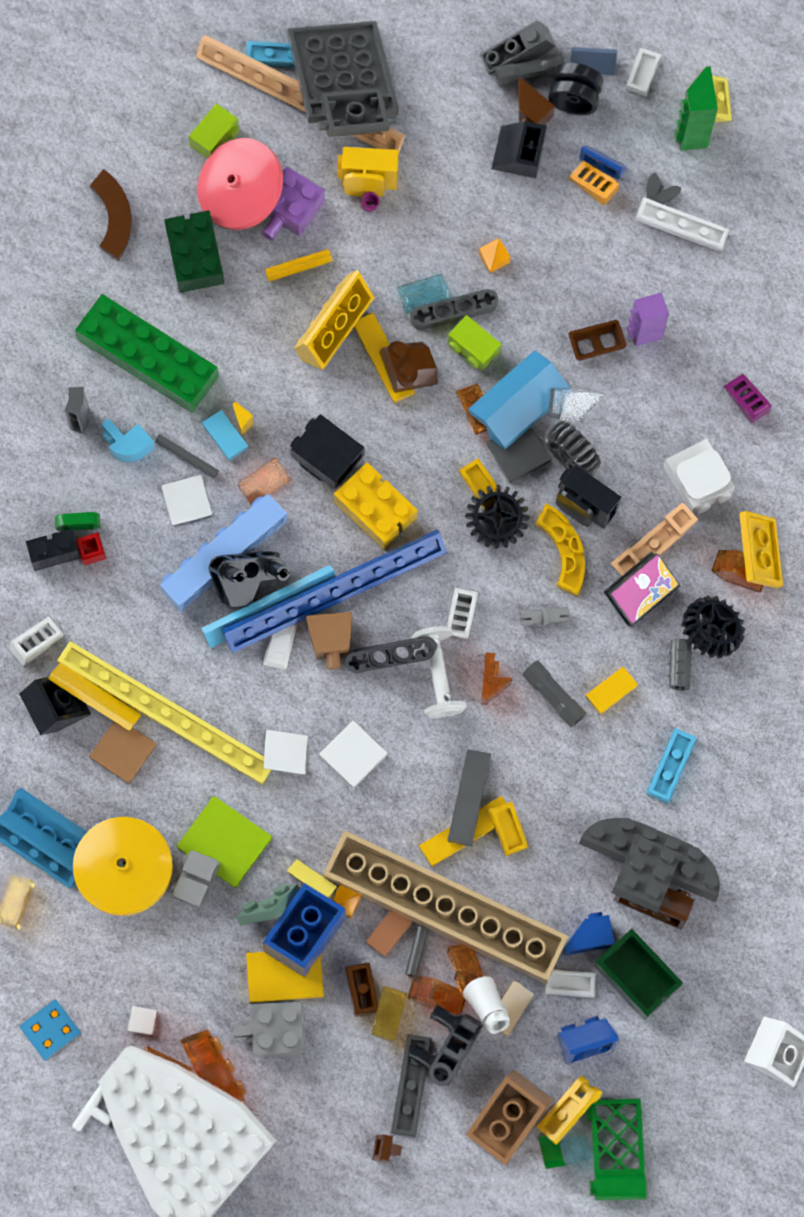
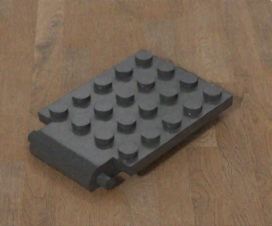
M377 21L288 28L287 37L308 124L318 123V130H326L328 137L388 132L389 124H396V115L399 113V107Z

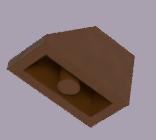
M520 78L517 87L519 122L527 121L545 125L554 116L555 106L523 78Z

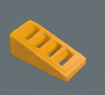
M584 160L569 176L571 181L603 206L619 190L620 184ZM585 169L587 173L582 179L579 178V174ZM591 175L594 176L589 183L586 182ZM599 180L601 183L595 188L593 185ZM604 185L608 187L604 192L600 191Z

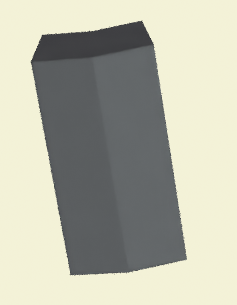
M68 387L69 399L65 413L70 430L85 434L89 422V406L84 387Z

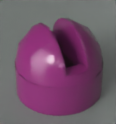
M374 192L364 193L360 200L361 208L366 212H373L380 203L378 195Z

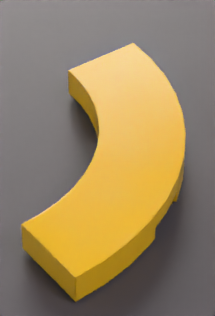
M546 503L535 526L546 532L558 549L561 560V573L556 587L578 597L585 575V557L582 542L569 523L570 521L556 508Z

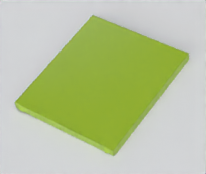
M213 796L176 847L185 854L189 855L190 850H193L221 862L216 875L236 889L265 847L272 841L273 836Z

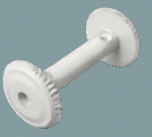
M444 626L425 628L415 632L411 637L428 636L434 639L437 644L435 654L429 659L437 700L436 705L425 709V715L430 718L453 716L463 712L467 707L464 701H451L440 641L449 638L453 633L451 629Z

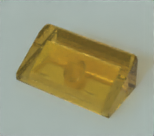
M11 875L0 906V924L19 930L35 884L33 880Z
M383 986L371 1035L389 1042L395 1041L407 997L406 992Z

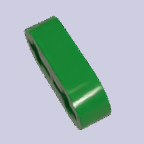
M96 512L67 513L55 516V529L58 531L71 528L73 531L93 530L101 526L100 514Z

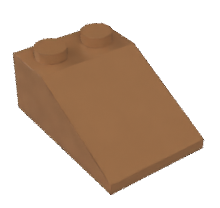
M513 1070L504 1078L466 1135L504 1165H507L554 1099L516 1070Z

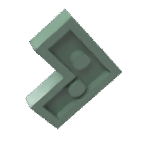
M282 884L273 890L274 893L270 898L262 902L251 901L245 904L242 912L236 917L240 926L279 918L300 890L298 884L289 886Z

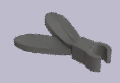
M652 173L648 178L647 199L665 204L675 199L681 192L680 186H671L659 192L660 180L658 175Z

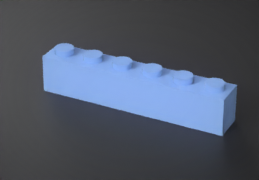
M269 494L255 499L251 504L252 507L247 512H240L234 518V523L228 528L226 526L221 528L216 533V538L210 543L205 542L200 546L197 551L198 553L193 558H186L180 564V569L174 574L172 572L167 574L162 579V584L160 585L162 593L180 612L214 584L208 569L209 563L214 557L250 553L288 521L287 513Z

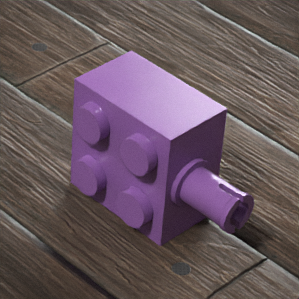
M286 166L283 170V187L280 198L273 211L268 215L271 219L262 229L261 234L268 240L273 241L279 230L284 226L300 236L325 202V190Z

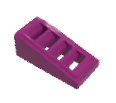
M741 374L724 386V389L751 424L770 412L771 404L744 374ZM742 382L744 386L735 391L733 388ZM746 390H748V391L750 392V393L746 394L745 396H743L742 398L739 396L741 393H743V392L746 391ZM753 396L755 400L747 404L745 401ZM758 403L760 407L753 411L751 407Z

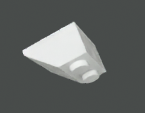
M763 1017L744 1062L758 1072L788 1086L795 1087L804 1066V1035L786 1022Z

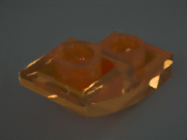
M478 383L457 390V398L466 413V419L474 434L478 435L486 432V426L469 413V408L484 395Z
M459 944L449 946L447 955L456 971L454 980L463 997L465 987L473 980L483 977V973L475 950Z

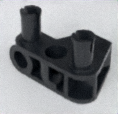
M273 551L219 555L210 561L208 567L220 601L230 607L252 604L261 581L274 579L285 581L290 577V573L286 572H290V568L283 565L280 554Z
M437 1004L429 1018L447 1027L450 1032L438 1054L433 1055L415 1043L408 1058L426 1067L427 1074L433 1083L449 1087L484 1025L465 1012H461V1014L456 1016Z

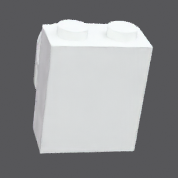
M708 439L665 460L664 469L684 504L692 513H703L711 507V504L717 501L723 503L732 497L731 494L735 486L730 479V473L720 455L713 450Z

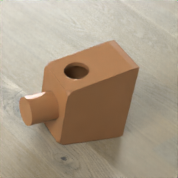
M352 612L306 616L315 657L325 658L327 670L340 669V656H347L350 653Z

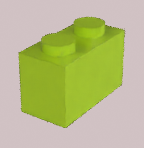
M216 103L188 136L189 146L208 159L218 147L237 136L240 130L238 118Z
M467 315L448 334L447 343L449 348L456 354H462L471 367L474 369L479 368L482 372L501 353L502 344Z

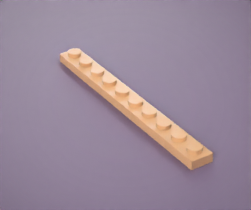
M207 35L201 38L196 58L305 112L297 80ZM389 127L388 132L352 135L378 149L399 150V153L405 138V134Z

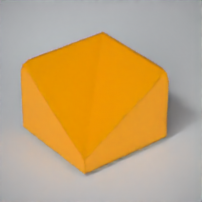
M500 238L479 248L478 255L489 273L510 263V254Z
M339 885L333 901L346 909V917L352 919L362 895Z

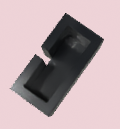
M72 528L51 534L52 539L42 536L26 541L34 571L81 559Z

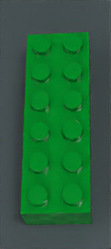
M104 294L99 296L75 329L78 341L191 413L195 411L219 378L216 365Z

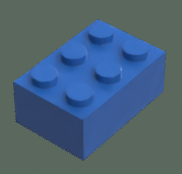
M304 883L264 939L263 951L305 977L345 920L346 909Z

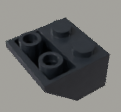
M522 121L501 126L491 169L537 178L547 125Z

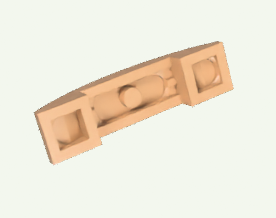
M682 502L632 548H628L611 562V565L622 576L651 551L661 556L698 521V518Z

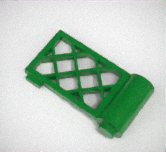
M641 1098L598 1099L586 1110V1121H591L594 1167V1180L589 1181L590 1196H594L595 1201L646 1200L647 1188L644 1166ZM625 1105L636 1106V1115L630 1122L619 1113ZM596 1106H607L613 1114L604 1122L597 1116ZM615 1115L626 1124L619 1134H616L607 1125ZM635 1120H636L637 1128H636L634 1125H632V1123H633ZM597 1122H599L602 1125L598 1130ZM629 1127L637 1134V1141L632 1146H629L620 1137ZM603 1128L615 1137L607 1147L598 1141V1134ZM617 1140L628 1149L620 1159L608 1150ZM637 1144H638V1153L634 1150V1148L637 1146ZM598 1146L603 1150L600 1154H598ZM630 1152L638 1159L639 1169H628L622 1163ZM605 1153L616 1162L611 1169L599 1170V1159Z

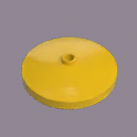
M132 817L110 818L92 827L79 842L73 859L74 879L82 896L94 908L115 916L135 915L152 907L164 895L172 877L173 862L166 840L152 825ZM122 860L126 862V865L118 867V862Z

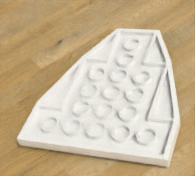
M132 1045L122 1051L98 1081L116 1135L151 1208L159 1217H212L277 1141L239 1100L180 1065Z

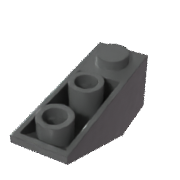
M537 20L481 53L480 56L488 74L495 73L494 68L497 66L520 64L538 58L555 48L556 44L548 27Z

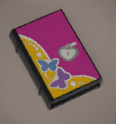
M651 551L603 592L626 625L633 627L663 600L671 596L680 587V584L658 553L654 554Z

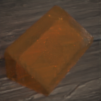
M275 457L240 481L238 488L248 502L252 504L258 497L270 495L291 479L280 461Z

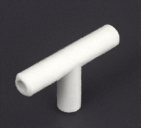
M100 1086L73 1123L72 1127L77 1131H81L91 1115L106 1126L111 1123L110 1115L97 1107L103 1099Z

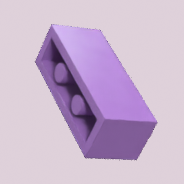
M662 292L634 300L633 309L630 310L631 317L628 319L629 326H627L629 339L634 340L635 346L661 340L669 316Z

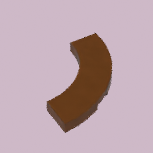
M102 169L90 185V189L99 196L108 213L107 231L99 247L102 251L119 261L130 240L131 210L121 185L110 173Z

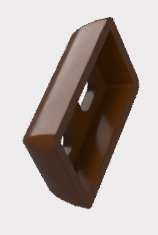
M616 319L574 330L568 334L577 361L623 350L627 346L620 323ZM611 333L616 345L604 348L600 336ZM589 339L592 343L593 352L582 354L578 342Z

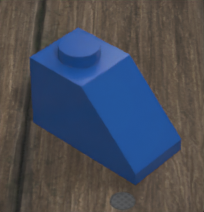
M602 912L589 914L588 918L583 920L566 945L564 956L611 948L615 943L609 915H603Z

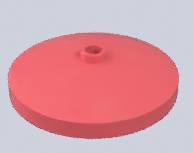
M239 138L224 143L209 156L199 175L197 193L202 210H210L212 222L229 230H244L259 224L273 211L280 198L283 187L281 163L277 155L269 147L257 140Z

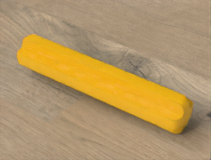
M325 249L266 268L265 274L268 281H274L332 261V255L329 249Z

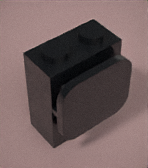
M319 414L316 419L312 418L305 426L306 431L301 437L299 435L296 436L290 444L291 457L316 479L327 483L336 490L365 455V447Z
M576 464L571 470L567 468L559 479L561 482L558 485L560 490L557 494L556 505L564 513L585 527H589L593 521L605 529L618 512L622 497Z

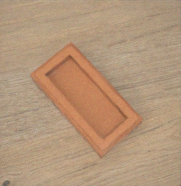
M390 911L366 940V944L385 958L413 921Z

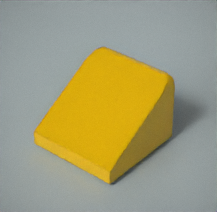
M234 402L233 412L241 435H244L254 424L253 415L239 403Z

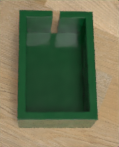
M210 210L189 214V219H185V215L164 219L179 293L223 285V270Z
M632 928L594 964V967L644 1021L683 985V982Z

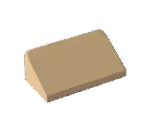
M515 980L512 981L501 999L508 1012L510 1025L500 1032L507 1037L534 996L532 992Z

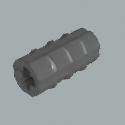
M678 638L671 640L668 677L669 689L684 691L690 689L692 677L691 658L693 653L692 642L686 643L687 639Z

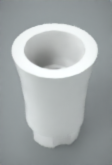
M488 976L480 977L465 987L463 997L472 1006L483 1025L491 1034L504 1031L510 1025L508 1012L498 994L493 978Z

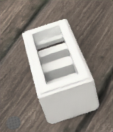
M454 588L446 627L451 629L452 624L464 626L466 629L465 631L451 629L452 636L464 639L469 638L478 592ZM458 596L470 598L471 603L457 601ZM456 605L470 608L469 613L455 610ZM458 615L468 617L467 622L455 620L453 617Z
M47 617L12 640L9 649L18 661L25 666L63 637V633L51 618ZM45 627L52 634L51 637H49L43 630ZM37 633H38V634L40 635V637L44 640L43 642H41V641L37 638V636H36ZM28 640L33 642L34 648L28 643Z

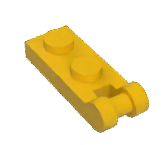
M584 1076L579 1077L536 1126L541 1133L556 1145L591 1104L596 1102L602 1095V1091L596 1086L592 1087L589 1084V1080ZM581 1092H584L585 1095L583 1096V1098H579L578 1095Z

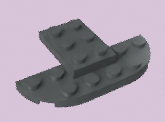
M630 818L604 819L591 825L583 833L579 841L580 845L624 863L612 894L658 913L670 883L713 902H716L720 891L719 876L710 859L699 848L643 823L631 820Z

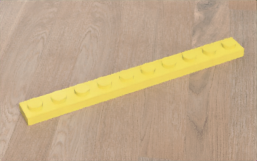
M70 641L58 658V664L61 662L118 700L262 786L272 770L264 768V756Z

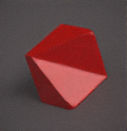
M98 532L75 539L84 566L107 559Z

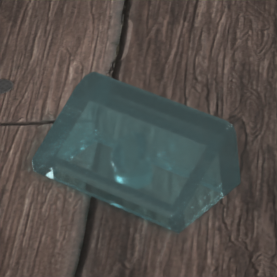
M441 274L397 287L406 313L412 312L418 306L450 299L448 287Z

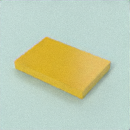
M749 511L740 512L747 582L772 588L783 587L776 519Z
M265 952L246 953L250 1004L324 998L321 954L307 975L303 977Z

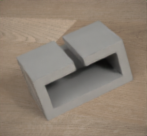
M190 850L189 855L185 854L180 865L183 868L180 877H175L172 883L171 890L174 891L172 896L203 908L221 862Z

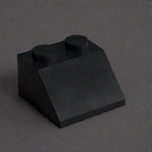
M49 677L35 679L19 693L40 736L58 732L91 714L86 703L50 681Z

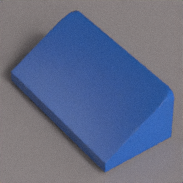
M588 145L582 146L579 159L581 161L584 160L617 180L621 178L627 167Z

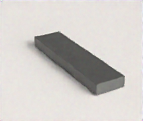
M467 750L448 835V843L466 846L473 845L491 761V753Z
M407 1034L391 1134L416 1137L427 1068L411 1058L409 1059L408 1055L415 1043L430 1052L432 1040L430 1037Z

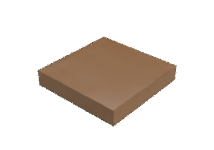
M113 722L91 752L89 758L127 784H130L156 748L157 743L134 728L128 731L116 722Z

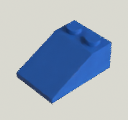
M599 1016L585 1020V1025L576 1027L575 1024L564 1026L561 1028L562 1032L557 1034L566 1064L614 1050L619 1042L618 1035L606 1018L600 1020Z

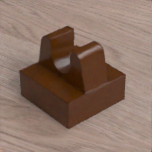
M376 1135L372 1160L387 1162L390 1156H401L402 1146L392 1144L393 1136Z

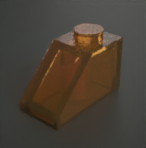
M718 550L711 571L728 583L761 593L763 585L747 582L744 553L740 550Z
M417 975L413 976L407 997L408 1000L434 1009L439 1004V1006L456 1016L461 1014L466 1000L463 997L462 990L436 978Z

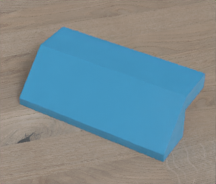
M534 350L469 408V413L486 426L488 437L506 450L571 391V388L552 362Z
M20 787L15 792L9 808L0 816V842L69 889L75 884L73 859L77 846L87 831Z

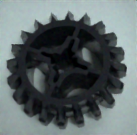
M496 485L495 492H493L491 486H487V494L480 489L478 491L480 499L472 496L471 501L475 505L468 504L466 507L469 511L473 512L465 514L466 519L472 520L466 524V527L475 528L471 531L470 535L475 536L478 533L480 536L477 542L480 543L484 538L487 540L485 543L487 548L491 542H494V549L499 548V542H502L503 547L507 548L508 539L512 544H516L517 539L515 536L522 538L524 535L520 529L527 530L528 525L522 522L530 519V516L522 514L528 511V506L520 507L524 502V498L516 500L517 491H514L512 496L509 495L510 487L506 486L504 492H500V485ZM494 499L492 510L478 513L480 506L484 502ZM501 500L509 503L514 509L515 514L504 510ZM497 507L498 512L500 513V515L503 516V518L500 519L498 525L497 522L494 521V519H492V516H494ZM479 520L489 523L492 526L493 534L487 532L481 526ZM516 521L513 530L501 535L502 524Z
M707 595L704 598L696 599L687 607L682 617L684 620L681 626L685 628L683 634L689 637L686 643L692 642L694 644L693 650L699 649L701 655L707 653L709 659L715 656L720 659L724 656H730L740 647L739 645L745 638L743 634L746 629L742 626L744 620L738 618L740 612L733 610L734 604L728 606L726 599L719 601L718 596L711 598Z

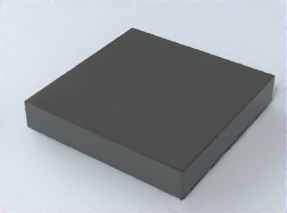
M532 427L506 450L493 440L488 441L486 444L510 484L551 462L550 456Z

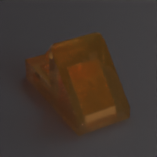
M485 653L481 705H487L512 684V678L493 676L498 675L499 661H495V653Z

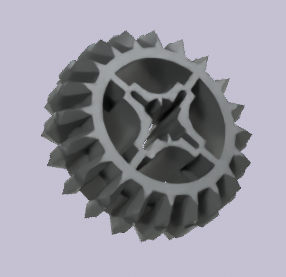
M560 421L555 425L553 424L545 433L546 445L565 469L571 470L576 464L591 476L597 472L596 470L601 464L599 455L586 437L568 422Z

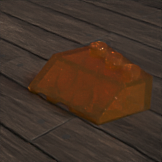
M206 1029L180 1040L198 1077L240 1102H245L243 1095L247 1091L241 1080L235 1081L232 1075L235 1069L229 1058L224 1060L220 1052L224 1048L217 1036L212 1037L209 1030Z

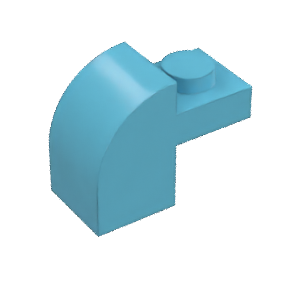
M109 418L101 424L103 429L102 436L111 445L109 447L110 453L119 461L135 462L144 458L155 449L154 441L139 424L125 435L119 431Z

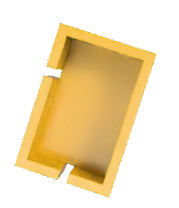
M368 462L333 494L334 503L383 550L399 537V530L403 533L418 518V510L387 480L382 483V475Z

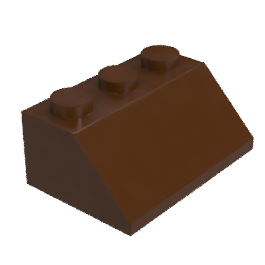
M668 888L658 913L615 895L613 901L682 930L687 922L695 899L691 898V894L682 889L675 891Z

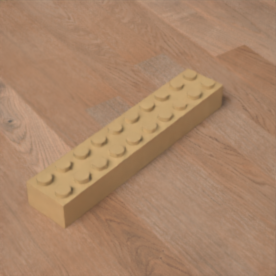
M345 830L323 873V877L338 887L339 885L344 886L380 907L403 916L420 926L428 928L545 985L568 939V935Z

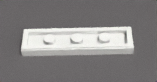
M645 197L642 198L635 217L636 221L718 252L722 251L729 232L727 228Z

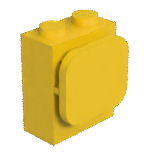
M343 147V154L338 155L337 178L342 179L344 193L350 196L362 197L366 192H374L378 197H382L385 190H397L399 150Z

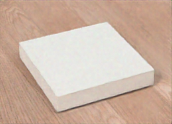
M354 721L345 727L319 753V756L353 789L388 755Z

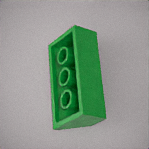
M706 66L686 90L685 99L681 100L682 109H679L677 129L674 130L675 142L680 144L681 151L708 148L718 110L711 66Z

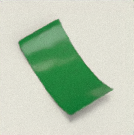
M540 1136L539 1141L545 1168L551 1169L566 1166L560 1142L556 1145L546 1136Z

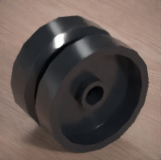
M560 64L555 68L553 85L550 87L548 101L556 109L567 114L577 116L593 114L597 110L604 77L597 70L584 64Z

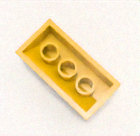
M355 270L345 276L329 300L323 305L317 317L311 322L302 338L298 340L294 350L303 362L324 370L374 300L373 293L359 271Z

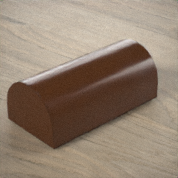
M370 962L346 966L345 973L354 1017L378 1013L380 1010Z

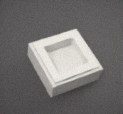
M132 1006L127 1031L153 1036L157 1010Z

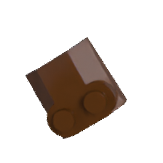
M394 341L388 347H383L379 351L394 393L437 385V367L431 351L425 343Z

